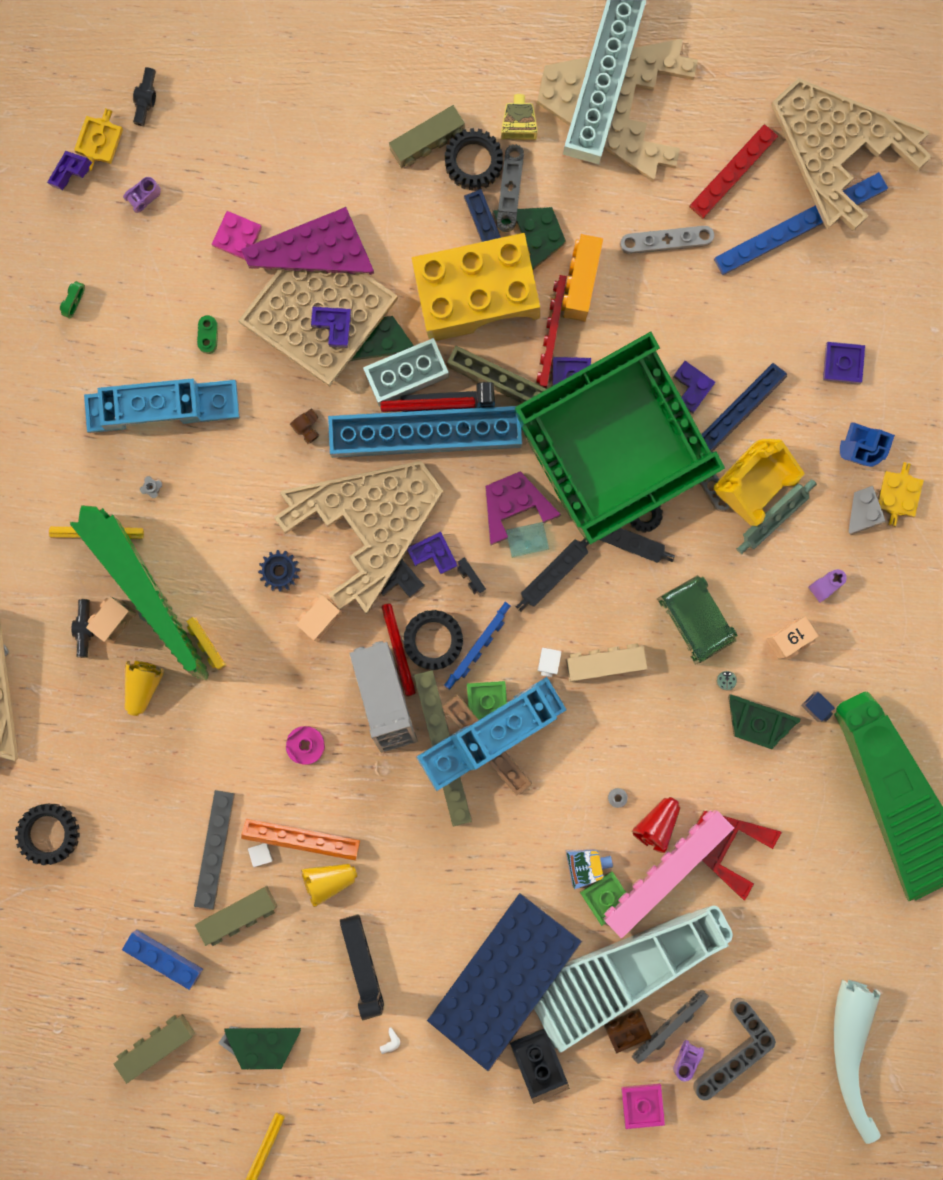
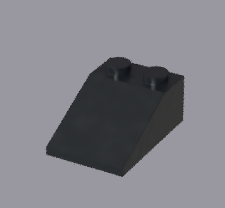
M545 1029L510 1042L533 1104L570 1089L551 1039Z

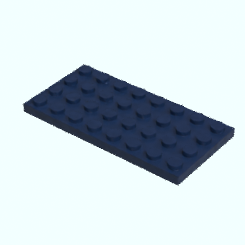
M519 893L430 1015L427 1022L485 1070L490 1071L583 941Z

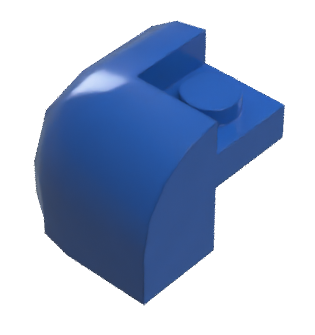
M851 422L845 441L841 440L840 443L841 458L863 466L873 467L878 465L882 460H886L895 435L880 429H872Z

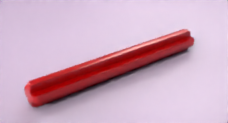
M475 398L382 401L380 408L381 412L475 408Z
M390 603L384 604L381 608L405 695L412 696L416 692L393 608Z

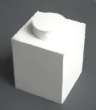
M547 648L541 649L537 671H540L542 676L552 677L553 674H557L561 651Z

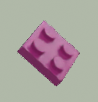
M226 211L212 246L245 260L241 249L255 244L262 226Z
M660 1083L621 1087L625 1129L665 1126Z

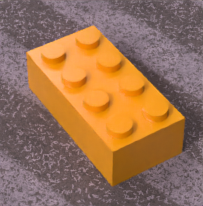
M581 234L580 240L576 239L572 257L576 258L571 260L568 275H572V277L568 276L565 293H568V295L564 294L561 311H565L564 318L586 322L603 238Z

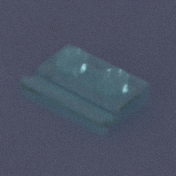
M543 522L506 530L512 558L549 550Z

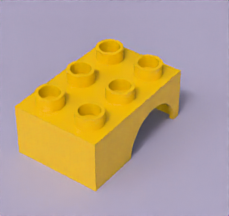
M525 233L411 257L429 340L434 338L435 341L471 334L485 324L506 318L529 317L533 320L540 319V303Z

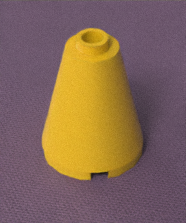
M130 661L126 662L124 709L128 711L129 715L139 716V714L144 713L164 675V669L161 668L159 671L156 669L157 665L143 661H135L134 664H130Z
M350 864L313 867L301 870L313 907L320 905L355 883V878L358 877L355 867H351Z

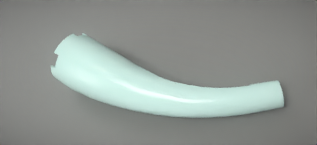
M842 980L837 995L834 1016L836 1070L840 1089L849 1114L866 1144L878 1140L881 1134L873 1119L867 1116L862 1103L859 1087V1066L881 993L876 989L873 993L870 992L867 985L852 980H848V983H846L845 980Z

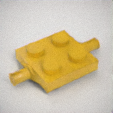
M105 108L102 118L86 116L74 148L75 153L86 156L92 162L89 171H92L95 161L112 163L123 132L122 127L114 125L109 121L113 111Z
M903 462L901 473L888 471L884 473L878 501L881 509L891 514L889 526H897L898 516L905 515L914 518L916 515L924 480L908 475L911 464H907V462Z

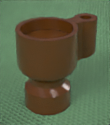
M312 408L306 413L299 415L290 423V426L298 435L304 436L307 444L312 443L320 436L316 430L312 429V425L319 418Z

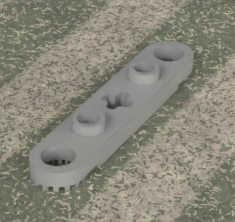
M696 226L631 233L622 237L620 247L624 253L632 254L707 246L712 242L714 232L709 226ZM703 231L708 232L709 239L702 240L699 237V233ZM665 236L672 239L669 244H666V241H662ZM632 239L635 242V246L627 248L625 241Z

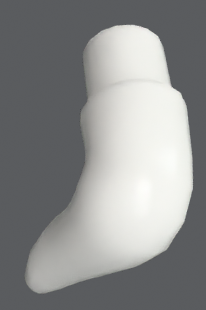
M389 1028L388 1031L391 1042L380 1046L382 1054L392 1052L400 1046V1039L392 1028Z

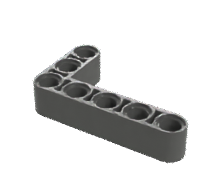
M743 998L733 999L730 1009L749 1033L750 1037L696 1079L693 1089L701 1100L711 1099L775 1047L776 1041L774 1036ZM744 1004V1011L741 1013L736 1012L737 1006ZM751 1020H757L756 1027L749 1028V1022ZM769 1036L768 1043L761 1044V1038ZM747 1049H754V1053L751 1056H745ZM732 1061H739V1064L736 1068H730V1063ZM717 1073H723L721 1080H714ZM702 1085L708 1086V1090L705 1093L699 1092V1088Z

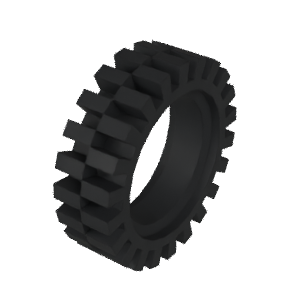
M470 128V132H467L466 129L462 130V134L458 132L455 134L454 139H450V144H447L445 152L446 172L447 174L449 173V178L454 180V184L457 186L460 184L463 189L469 187L471 191H473V188L480 190L482 186L485 188L489 187V183L493 184L495 178L499 177L502 170L503 152L500 149V143L496 142L494 136L490 137L489 132L482 133V129L479 128L478 132H476L474 128ZM478 144L487 149L491 156V164L485 172L478 175H469L458 167L456 162L457 155L466 145Z
M427 610L417 614L407 624L403 643L408 657L416 665L428 670H438L451 665L458 658L463 646V634L458 622L451 615L443 611ZM431 622L444 625L451 634L449 650L437 658H429L421 654L415 642L418 630L423 625Z
M48 803L32 807L28 812H25L22 815L24 817L18 821L19 826L15 829V831H18L17 835H15V840L18 839V844L16 845L17 848H21V855H26L25 859L28 861L32 860L34 864L52 865L69 857V854L73 853L74 847L79 842L77 838L80 837V833L77 832V829H80L79 824L76 825L75 821L77 819L72 817L70 810L67 811L65 810L66 807L58 806V804ZM43 816L56 818L64 828L63 843L53 852L39 850L31 840L32 826L35 821Z

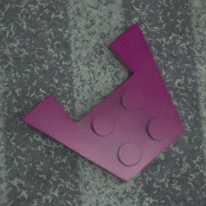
M521 471L485 486L490 546L508 539L501 521L534 507H536L543 523L561 516Z

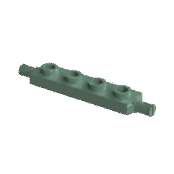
M811 479L804 487L800 484L793 487L765 513L764 521L761 524L751 526L743 534L744 542L736 548L737 551L743 554L749 547L755 549L809 499V492L817 485L816 482Z

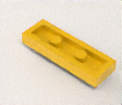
M195 617L188 619L186 622L189 626L186 628L192 636L195 635L199 640L197 645L202 652L206 651L210 657L207 660L212 668L216 667L218 670L226 667L227 665Z

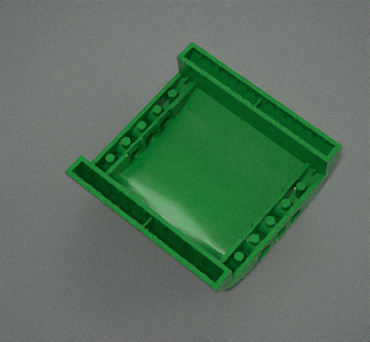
M651 331L515 407L519 423L537 460L565 510L590 545L725 469L717 452H711L656 352L660 349V346Z

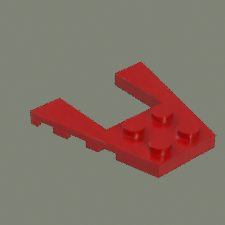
M703 810L700 818L696 823L698 826L704 821L703 816L708 811ZM723 816L734 829L702 861L745 901L754 883L722 866L721 862L738 831L745 833L771 849L776 845L782 832Z

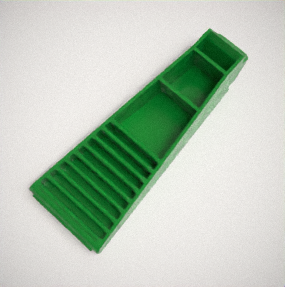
M82 505L78 522H70L72 528L136 606L135 609L148 621L147 624L159 635V639L171 650V654L183 665V669L200 680H207L209 676L207 666L201 661L202 658L197 654V649L193 647L192 641L187 637V632L183 630L182 624L177 620V615L172 611L173 608L168 604L167 598L163 596L121 522L114 515L110 516L103 508L99 510L96 506Z
M862 692L840 703L834 715L846 738L904 894L908 901L913 899L916 901L943 887V806L888 715H885L881 706L869 692Z

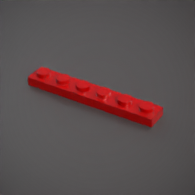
M764 124L698 195L689 208L704 219L773 144L778 135Z
M559 275V280L554 281L553 292H556L555 299L551 298L549 310H553L552 317H548L546 328L550 329L549 336L545 335L543 346L546 347L545 354L541 353L539 364L543 365L542 372H538L536 383L540 384L539 386L546 389L567 276Z

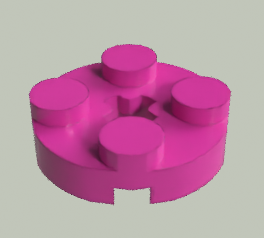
M310 726L295 728L288 735L286 742V752L290 759L302 765L312 764L319 760L325 749L322 734ZM301 741L310 742V749L308 751L300 748L302 746Z

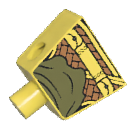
M515 94L514 103L506 104L501 139H537V125L533 104L525 103V95Z

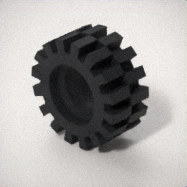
M661 505L651 510L652 519L650 521L643 522L638 517L630 522L631 527L635 528L638 532L642 531V533L651 532L656 529L663 519Z

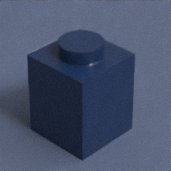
M813 692L801 705L817 722H822L823 720L826 722L833 715L832 711L835 709L819 692Z

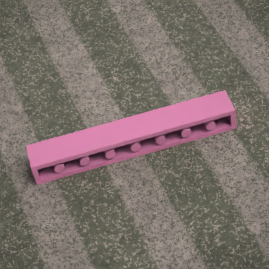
M711 810L703 816L704 821L699 826L695 824L688 831L690 834L685 839L681 838L674 845L676 848L671 853L668 851L661 857L662 862L657 867L653 865L646 872L648 875L643 880L639 879L632 886L634 889L629 894L626 892L619 898L618 901L620 903L615 908L611 906L604 913V921L621 939L734 829L717 810L713 812Z

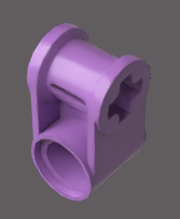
M145 177L134 187L127 190L123 198L133 206L135 213H139L160 195L161 189L152 177ZM154 185L151 191H147L148 186Z
M840 569L833 570L816 580L808 588L820 603L844 585L847 579L846 574ZM838 575L840 577L838 581L833 582L834 576Z
M688 1040L683 1042L673 1067L675 1075L681 1081L685 1082L692 1079L703 1057L704 1048H698L690 1044ZM682 1066L688 1067V1072L685 1075L679 1074V1069Z

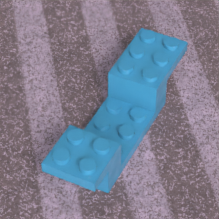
M192 378L97 388L98 393L84 394L88 433L127 430L126 425L170 420H180L183 424L240 418L236 380L197 383Z
M545 677L514 696V699L472 725L460 729L416 756L434 789L438 791L468 771L478 769L557 719L556 716L566 711V708L548 677Z

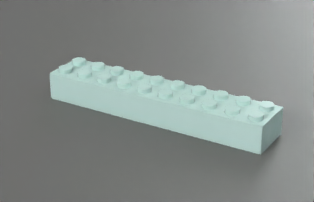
M647 0L606 1L565 142L563 155L600 164Z

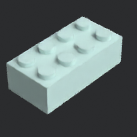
M434 338L363 367L379 407L382 401H395L403 395H409L449 378V372Z

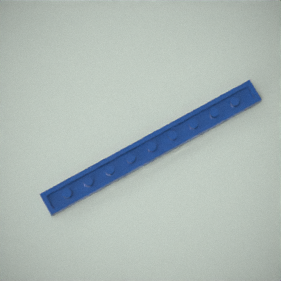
M880 172L843 192L858 206L887 191L888 186ZM816 205L716 256L714 261L721 274L725 275L823 224Z

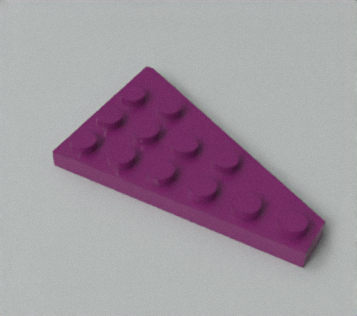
M347 207L241 249L248 267L251 269L264 268L272 270V268L289 271L306 270L314 272L316 270L327 271V273L374 274V269Z

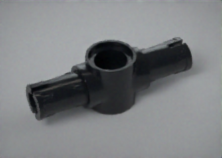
M145 67L142 83L139 84V87L136 86L133 92V103L136 107L133 123L138 126H144L147 111L155 105L156 91L154 90L153 83L156 70L153 68Z
M88 599L78 600V616L76 620L72 621L71 625L72 636L77 641V658H88L89 641L94 636L86 628L90 618V600Z

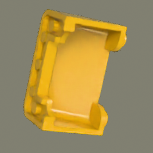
M760 439L750 446L720 478L713 489L749 525L758 526L764 521L766 514L762 509L783 486L797 485L805 473L782 439Z

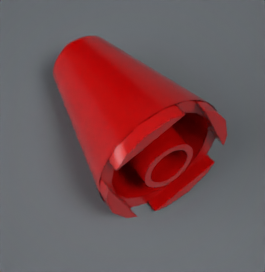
M672 797L661 800L633 828V836L644 845L653 846V850L665 853L681 809L679 802Z

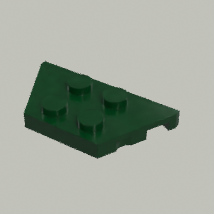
M387 316L381 320L350 361L394 355L414 345L395 318Z
M732 694L728 696L734 737L768 749H773L801 720L800 718Z
M224 1028V1032L241 1070L282 1069L301 1032V1028Z

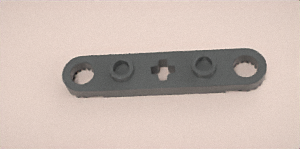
M517 144L509 145L505 151L497 226L503 232H510L516 226L524 150ZM517 151L520 155L517 158H512L509 154ZM509 185H513L512 191H508ZM507 218L510 219L512 223L509 224V226H504V224H502L501 221Z
M704 990L698 991L689 1002L687 1001L651 1035V1039L645 1041L646 1044L641 1045L633 1053L632 1058L635 1062L639 1064L655 1049H661L666 1043L665 1040L684 1022L688 1023L694 1017L693 1013L707 1001L709 995Z

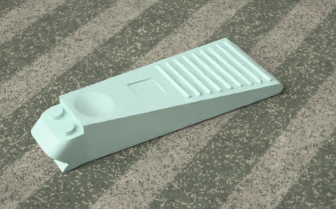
M710 906L693 913L689 912L568 962L534 1008L554 1048H557L559 1053L563 1052L705 958L728 947V943L733 937L732 930L719 907Z

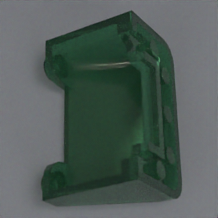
M698 575L656 598L661 607L668 608L666 613L670 615L687 644L688 651L693 650L690 657L695 665L702 663L735 643V637L738 636L732 626L729 627L709 593L707 581L703 576L700 578Z

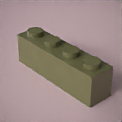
M454 105L389 142L390 151L401 168L411 166L419 157H426L436 147L441 148L446 145L448 140L453 137L455 138V134L458 132L462 134V130H465V123Z
M265 886L195 924V927L205 946L210 943L214 946L223 941L221 937L227 934L231 937L240 932V927L246 925L248 928L257 923V918L261 916L267 918L274 914L277 904L268 886Z
M183 1014L179 1017L176 1015L172 1016L166 1021L167 1025L161 1029L158 1026L149 1033L150 1037L144 1040L141 1038L133 1044L134 1048L128 1052L126 1049L116 1056L118 1060L114 1063V1066L126 1084L196 1034Z

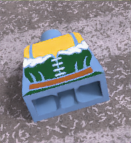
M566 850L574 889L603 879L602 869L613 867L611 856L600 858L598 850Z

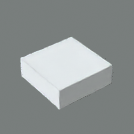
M263 843L248 848L253 867L273 861L268 844Z

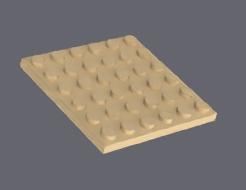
M279 269L238 321L241 325L330 387L398 300V296L365 273H327V271L316 270L308 272L306 270L289 271ZM313 307L351 309L348 348L329 347L330 328H314L311 326Z

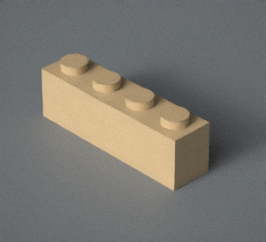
M638 643L627 645V649L620 650L619 646L608 648V652L601 653L600 649L589 651V655L582 656L581 653L570 654V658L566 659L570 682L647 669L644 646L639 647Z

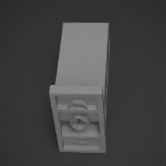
M379 641L373 643L368 648L359 647L354 649V652L349 654L371 729L369 730L371 738L379 751L383 753L418 742L388 643Z

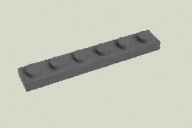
M214 791L194 907L211 910L215 908L235 793Z

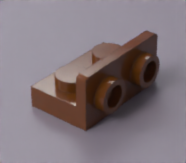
M639 1009L604 1024L616 1054L652 1038Z

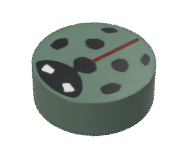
M723 671L717 676L716 681L722 690H731L735 687L737 678L734 673Z

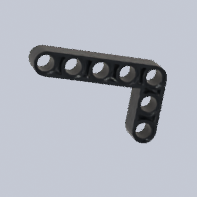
M494 383L476 384V391L403 395L401 400L474 397L475 408L495 407Z
M356 914L340 919L342 934L360 995L358 1009L361 1019L364 1021L381 1016L384 1010V1001L360 915Z

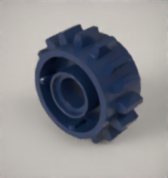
M279 550L276 551V554L269 552L270 556L268 558L263 557L264 563H259L262 570H259L258 573L263 575L260 581H266L264 585L266 588L271 585L272 591H275L276 588H278L279 592H282L283 588L290 590L289 586L291 584L296 585L295 579H300L297 572H300L301 569L296 568L299 562H293L294 556L290 555L288 557L287 551H284L283 554ZM279 566L284 567L283 575L276 576L275 569Z

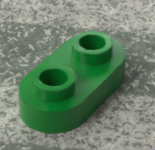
M75 281L69 285L68 295L60 305L62 316L69 319L73 317L85 291L83 283Z
M205 315L198 322L197 345L201 352L211 354L217 349L218 323L214 317ZM206 322L211 323L209 327H205L204 324ZM206 340H209L210 344L204 346V342Z

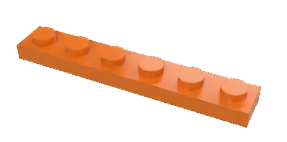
M246 819L241 834V839L355 861L360 846V840L251 819Z

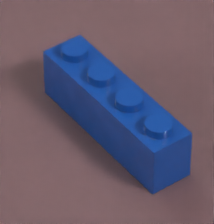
M139 930L131 933L122 948V951L188 990L194 986L203 971V968Z

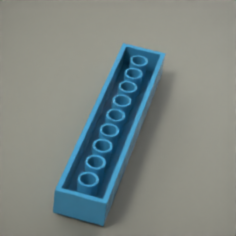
M516 406L328 416L330 455L332 458L521 448V425L515 412Z

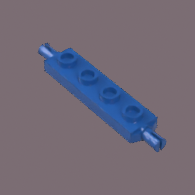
M504 602L501 608L497 610L496 616L453 675L450 674L449 679L444 684L449 690L460 677L465 678L471 670L468 666L472 661L477 662L482 655L479 651L483 646L488 647L493 640V637H491L495 630L499 632L504 625L502 620L511 607L510 604Z

